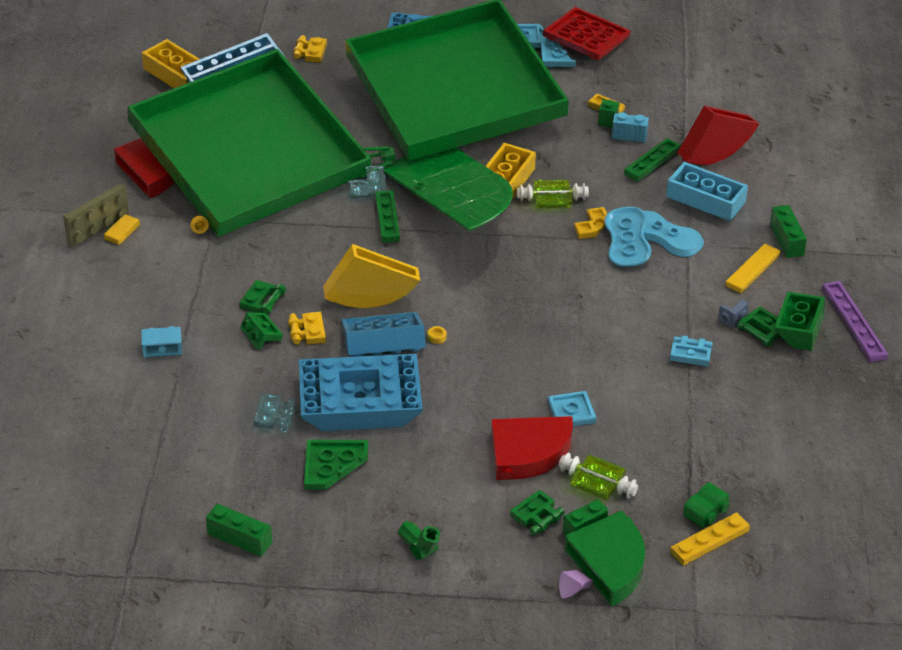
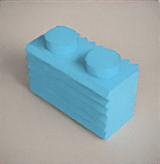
M623 112L615 113L612 139L645 143L649 117L627 115Z
M170 326L167 328L141 329L143 357L182 355L181 327Z

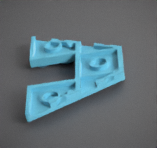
M517 24L532 47L541 48L542 61L546 67H575L576 60H572L559 43L550 41L542 36L544 29L540 24Z

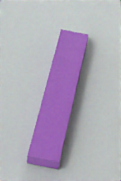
M836 281L823 284V292L868 361L871 363L888 359L887 351L842 283Z

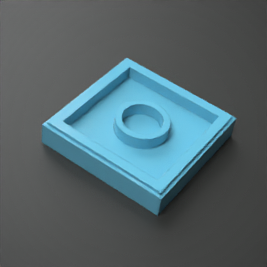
M586 391L548 396L547 402L553 417L572 416L573 426L596 423L597 418Z

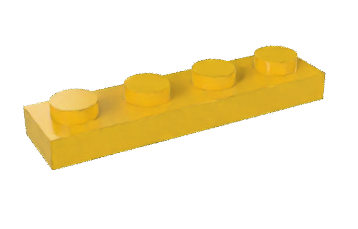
M736 512L671 546L670 553L684 566L745 534L750 530V525Z

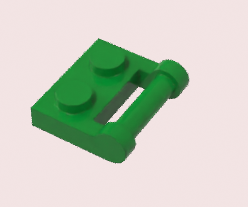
M255 280L239 302V307L255 313H266L268 316L279 297L285 294L286 287L282 284L273 285ZM272 294L269 300L266 303H264L266 299L269 297V295Z
M761 306L742 318L737 325L738 329L747 331L761 340L762 344L770 347L774 340L780 337L774 330L778 317ZM752 323L753 325H755L756 327L760 328L761 330H763L764 332H766V333H768V334L766 335V334L762 333L761 331H759V330L756 329L755 327L751 326L750 324Z

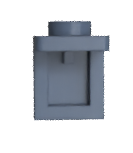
M741 300L732 309L722 304L719 307L718 320L734 328L742 318L748 315V302Z

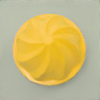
M196 216L191 220L190 226L193 232L202 234L207 231L209 223L205 217Z

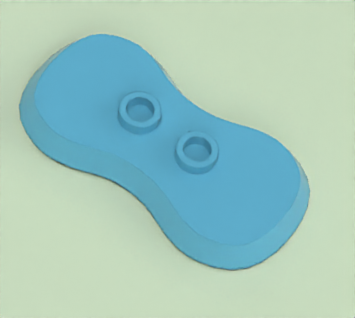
M617 208L610 211L605 217V226L612 236L608 255L610 260L619 267L640 266L651 256V247L644 236L647 215L640 208Z
M644 211L647 215V223L644 228L646 240L658 243L671 254L680 257L692 256L703 247L704 240L696 230L672 224L656 212Z

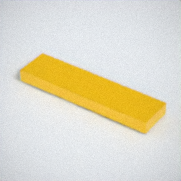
M764 244L726 280L725 286L742 293L780 256V250Z

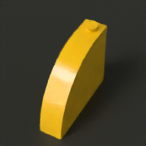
M352 244L323 285L324 298L330 302L354 308L384 306L401 299L415 288L420 281L419 270L417 267Z

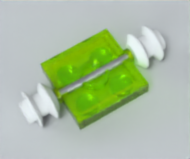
M534 180L533 190L530 184H528L527 188H523L522 184H520V188H517V198H520L521 202L523 198H527L530 202L532 197H535L536 208L572 207V194L575 201H577L578 197H582L585 201V197L589 196V188L585 186V183H583L582 187H578L577 183H575L572 189L570 188L569 180Z
M570 453L563 455L559 461L561 472L569 470L570 476L574 474L570 486L607 501L616 488L618 495L624 492L627 499L635 496L637 493L638 485L636 484V479L631 482L628 481V476H625L626 468L590 454L582 465L580 464L579 457L576 456L572 459Z

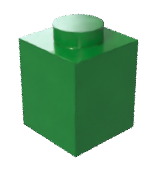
M603 99L599 108L598 126L613 128L615 113L619 114L620 102Z

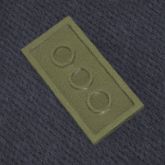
M121 183L63 215L66 239L69 246L73 247L114 224L125 214L129 215L126 186Z

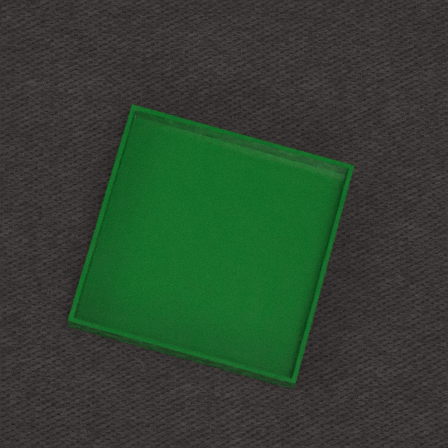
M501 0L483 2L345 40L347 58L408 161L568 116L569 99Z
M279 49L128 106L129 124L201 216L208 220L209 226L218 237L359 178L360 175L369 171L372 158L363 150L361 145Z

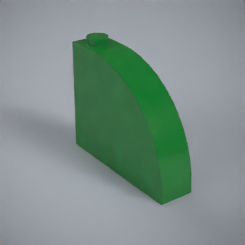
M622 510L565 535L564 550L581 571L593 580L592 584L611 606L626 599L636 589L643 574L645 546L642 535L634 525L633 520Z

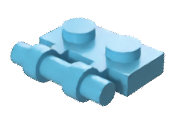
M683 335L682 337L674 336L670 361L709 366L713 342L705 341L703 338L696 340Z

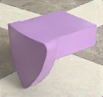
M578 570L561 572L559 580L561 598L571 597L580 590L590 588L593 580Z

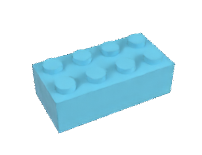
M683 162L668 179L666 197L731 221L746 203L748 185Z

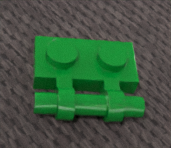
M538 490L511 509L510 516L523 527L528 526L530 523L534 525L529 531L532 535H536L537 533L544 532L551 523L559 521L560 517L565 514V511L562 507L555 510L553 508L555 500L543 491ZM545 514L546 517L541 519L540 516Z

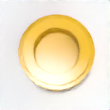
M434 326L428 330L427 339L430 343L441 344L446 341L447 332L444 328Z

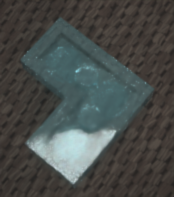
M366 167L367 180H351V198L376 197L375 191H386L384 167Z

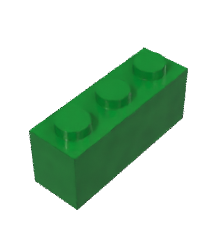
M790 205L772 207L770 226L786 258L804 256L807 238Z
M218 503L205 517L208 535L262 557L272 544L271 525Z

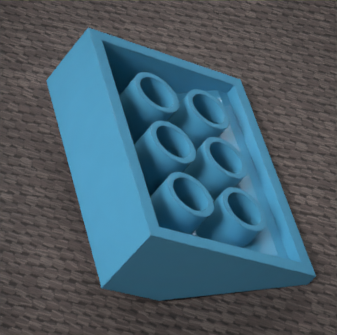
M417 312L341 319L348 355H352V357H361L366 353L381 355L382 352L386 351L400 353L402 350L407 349L409 351H420L421 348H426L424 324Z

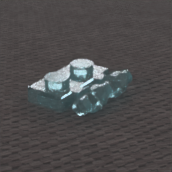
M262 393L254 418V427L274 429L276 423L280 424L281 431H287L292 422L291 415L295 411V400L288 398L287 402L281 401V395Z

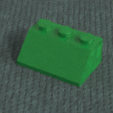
M787 291L774 330L793 348L812 351L825 315V297Z

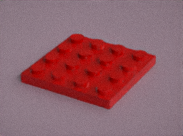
M574 7L544 29L542 36L599 61L630 36L631 30Z

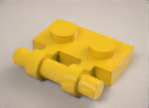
M301 35L297 39L296 47L293 50V57L295 59L305 57L307 62L321 63L327 46V39L311 37L310 41H306V37Z
M321 312L302 314V319H298L294 313L289 315L290 338L294 344H300L301 340H306L307 345L326 343Z

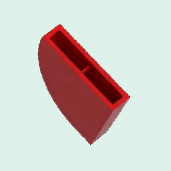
M704 105L677 153L682 157V161L689 164H714L738 151L751 138L759 123L747 114Z
M141 138L114 148L115 163L149 198L161 194L175 182Z
M572 416L492 419L491 436L496 480L531 478L546 473L559 465L561 457L566 455L571 447Z

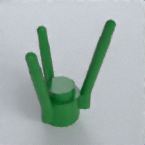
M389 145L384 147H364V151H379V153L368 155L371 158L379 157L384 163L360 175V178L368 176L387 165H392V161L396 160L394 148L389 147Z

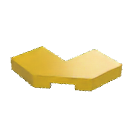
M604 207L587 209L586 214L589 221L574 223L578 239L596 237L605 228L607 213Z

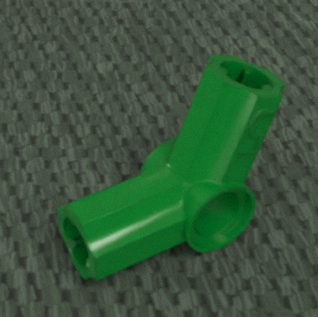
M406 521L398 529V535L410 546L411 553L417 560L420 561L438 550L441 533L437 527L429 525L421 531L413 522Z

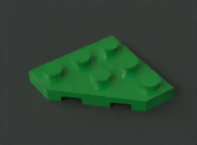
M307 440L304 490H326L368 460V440Z

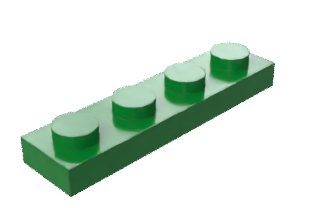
M666 138L626 167L624 175L637 182L674 156L681 145Z
M393 190L375 191L382 243L400 242Z

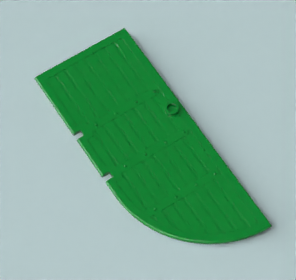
M457 148L408 161L406 157L392 161V165L379 169L467 231L476 229L495 219L509 206L513 197L512 187L505 178L494 173V171L478 161H474L473 158Z

